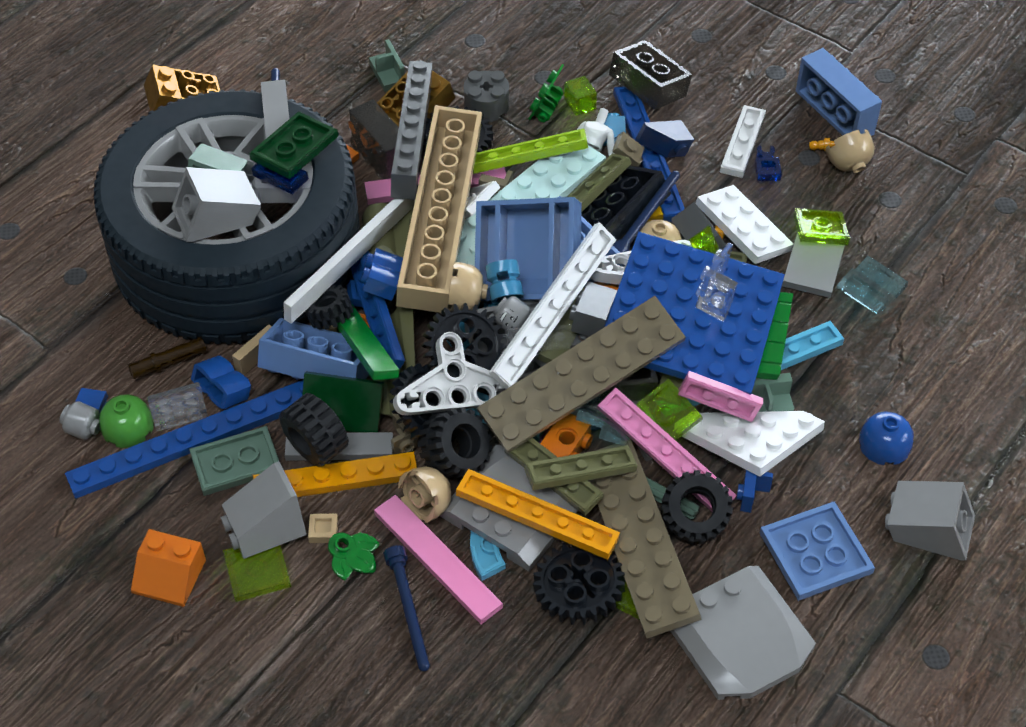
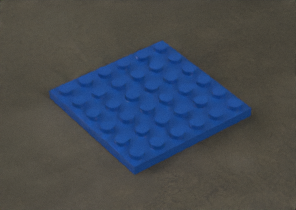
M638 231L605 327L653 296H656L686 338L685 341L647 364L644 368L685 379L687 373L691 371L751 395L785 274Z

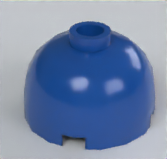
M879 412L869 417L863 425L859 434L860 449L869 460L877 464L885 465V462H894L893 465L900 464L911 453L914 432L909 422L903 416L895 412Z

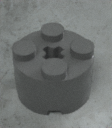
M499 70L471 71L464 82V108L468 107V110L476 109V111L482 112L484 119H489V122L499 119V116L504 113L506 114L509 110V83L504 73Z

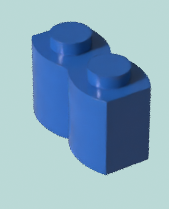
M378 248L375 249L373 254L369 253L360 282L364 283L363 291L392 301L397 290L403 257Z
M218 355L194 364L191 375L192 382L200 391L208 394L216 406L225 409L248 400L251 389L250 381L242 373L235 371L233 365L227 359Z

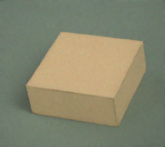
M310 514L309 543H328L329 539L338 533V514Z

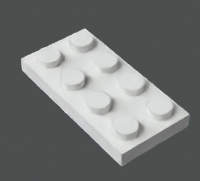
M734 185L697 197L696 205L754 264L792 250L794 244Z

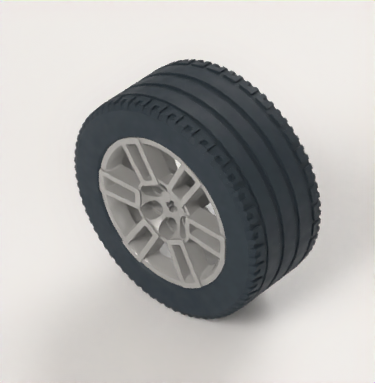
M230 89L229 91L219 90V92L209 91L206 94L198 93L196 96L190 95L185 99H177L176 102L171 101L166 106H160L157 110L148 112L147 116L140 117L139 121H135L131 127H127L124 133L117 137V141H113L112 147L107 149L106 155L102 158V163L99 164V171H97L96 180L94 181L96 217L114 279L124 299L127 300V303L132 306L136 313H139L140 317L146 318L148 323H154L156 328H163L164 332H171L173 336H182L186 340L189 338L194 340L201 337L204 343L215 342V344H221V342H226V344L237 342L241 344L243 341H250L267 325L273 326L279 318H284V301L360 231L353 164L347 145L344 143L342 136H339V132L338 137L290 179L250 160L249 153L266 139L262 92L259 93L256 90L249 92L244 89L240 91ZM293 99L288 100L289 118L299 111L333 127L331 123L327 122L325 117H320L317 111L313 112L312 108L305 107L303 103H296ZM200 144H205L248 161L243 171L252 184V188L260 203H289L292 207L273 224L270 223L260 209L253 222L257 230L248 232L246 227L232 230L235 238L201 239L194 242H186L172 210V205L185 169L188 167L190 156ZM349 268L333 284L336 285V288L338 286H342V288L347 286L348 279L352 277L351 269ZM305 311L295 322L306 323L308 318Z

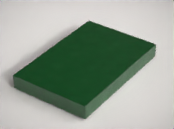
M298 111L249 153L250 160L290 179L338 137V130Z
M308 371L304 373L302 396L305 393H311L323 400L338 416L346 431L358 433L379 432L384 382Z

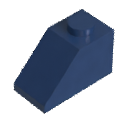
M681 120L644 122L635 140L652 151L669 158L685 156L694 138Z

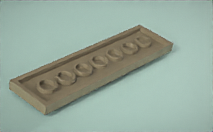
M653 296L477 407V411L508 454L685 341L686 337L657 297Z
M627 439L598 450L628 445L638 465L636 472L589 480V482L603 492L604 497L597 505L605 526L620 532V537L614 551L618 562L622 563L621 570L625 572L624 578L645 636L650 638L702 619L631 439Z

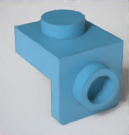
M608 113L604 125L613 130L615 144L617 136L623 131L626 133L625 116H619V113ZM607 140L604 142L603 146H607Z

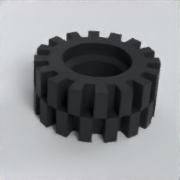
M332 285L305 310V313L313 328L317 327V329L321 330L324 326L326 330L330 329L331 325L335 328L338 326L337 323L343 324L346 322L345 318L349 319L351 317L350 314L353 313V306L347 290L342 288V286L336 288V285Z

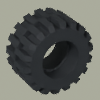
M305 393L279 415L282 430L289 442L302 457L318 467L324 466L349 445L346 430L338 416L323 400L311 393Z
M455 408L430 416L429 420L423 423L424 429L420 430L418 435L421 437V441H418V447H421L422 450L419 455L421 459H425L424 465L437 469L449 479L463 477L468 469L475 472L482 470L485 467L484 463L490 459L488 452L492 451V445H489V440H492L491 434L488 435L487 433L489 429L487 424L482 423L483 418L480 415L475 416V411L471 409L466 410V408ZM452 433L456 436L459 443L458 455L451 444Z
M694 470L691 474L685 472L681 477L677 476L668 485L662 499V519L664 524L668 526V532L670 534L674 533L676 539L680 541L682 539L686 540L687 544H693L694 542L704 544L708 540H714L723 532L732 515L733 508H731L733 500L732 496L728 495L729 489L727 485L723 487L721 484L722 480L719 477L714 479L711 477L712 473L707 471L705 474H700V470ZM692 493L705 496L712 505L713 512L711 517L704 522L689 520L683 515L680 508L682 498Z

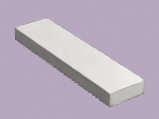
M743 106L722 162L720 173L743 178L765 118L766 110Z

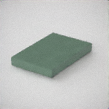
M267 426L189 449L204 496L251 482L253 475L261 474L273 463L279 461Z

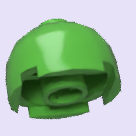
M124 394L115 396L105 403L99 414V427L106 442L114 443L119 448H129L146 440L145 436L150 431L152 433L154 429V419L146 402L137 396Z

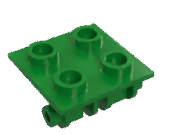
M563 64L558 71L553 70L546 80L549 84L544 83L539 90L538 96L540 99L536 97L529 109L532 110V113L528 120L533 115L540 122H546L550 119L563 96L562 88L553 85L564 66Z

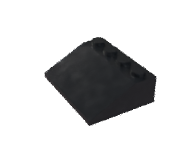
M630 165L581 212V216L592 226L600 222L616 241L622 239L665 182L662 171ZM670 191L668 192V194L666 195V197L663 199V201L660 203L659 206H661V205L663 204V202L670 196V194H671Z

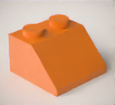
M149 529L137 552L131 593L184 607L206 561L201 542Z

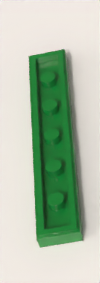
M353 306V313L350 314L351 317L349 319L345 318L346 322L343 324L337 323L338 330L373 380L398 378L399 368Z

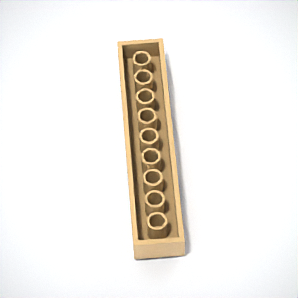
M435 105L397 285V307L439 313L445 307L447 309L449 307L451 278L454 276L455 269L453 267L454 263L457 262L480 137L482 112Z

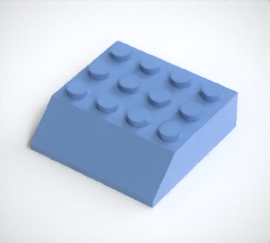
M575 197L476 201L475 267L483 275V284H488L486 300L481 299V301H491L489 287L492 283L487 281L485 266L489 263L506 259L518 261L520 276L517 280L522 282L524 297L520 300H541L581 244L582 203Z

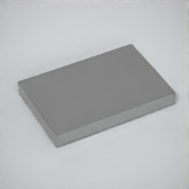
M799 228L782 286L831 298L846 239Z

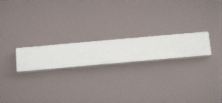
M394 198L284 301V320L292 324L414 207L415 200Z
M600 222L594 224L489 371V374L505 389L517 383L615 243L616 239Z

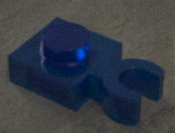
M761 146L757 147V158L755 159L757 181H781L779 157H774V146H770L769 152H763Z

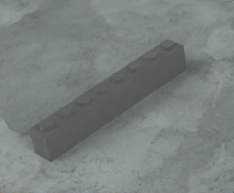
M409 61L391 173V198L416 199L431 92L432 63Z

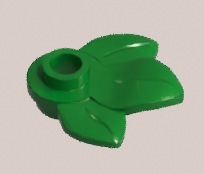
M347 533L334 534L328 542V551L333 557L332 570L344 581L349 578L353 570L361 573H374L376 562L372 552L379 547V542L373 536L366 533H357L352 536ZM343 542L347 545V547L340 548L338 546V543Z

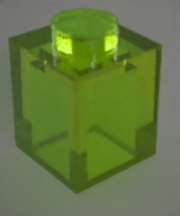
M586 76L565 82L564 99L575 116L596 110L597 92Z

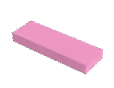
M691 371L687 373L678 391V395L750 422L754 420L763 405V398L750 395L737 388Z

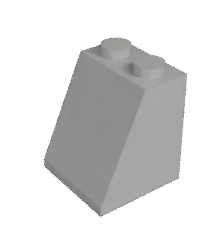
M186 167L172 205V210L186 242H194L253 225L255 217L261 209L260 200L257 198L252 184L249 182L244 171Z
M279 461L273 463L222 504L225 514L220 517L225 532L231 531V534H228L234 550H240L243 559L307 535L297 495Z
M898 481L895 492L891 494V511L885 518L886 529L890 531L893 540L954 559L966 560L975 513L964 482Z

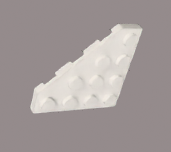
M804 411L758 412L752 422L726 412L691 413L675 424L674 433L760 477L822 432L825 421Z

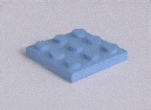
M835 501L760 528L762 539L798 601L873 574L875 570L873 563Z

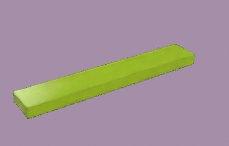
M585 129L477 152L473 174L588 148Z

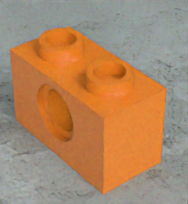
M570 413L553 424L540 444L557 457L580 454L583 449L587 450L593 440V435L591 434L592 423Z

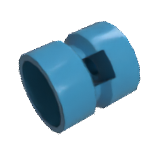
M499 260L485 266L487 281L492 283L489 287L492 303H500L504 297L516 296L518 299L524 297L522 282L517 280L520 276L517 260Z

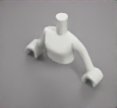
M600 108L596 121H584L577 130L585 129L588 145L598 152L602 151L603 144L607 140L608 155L610 156L613 153L614 134L612 129L604 125L609 111Z

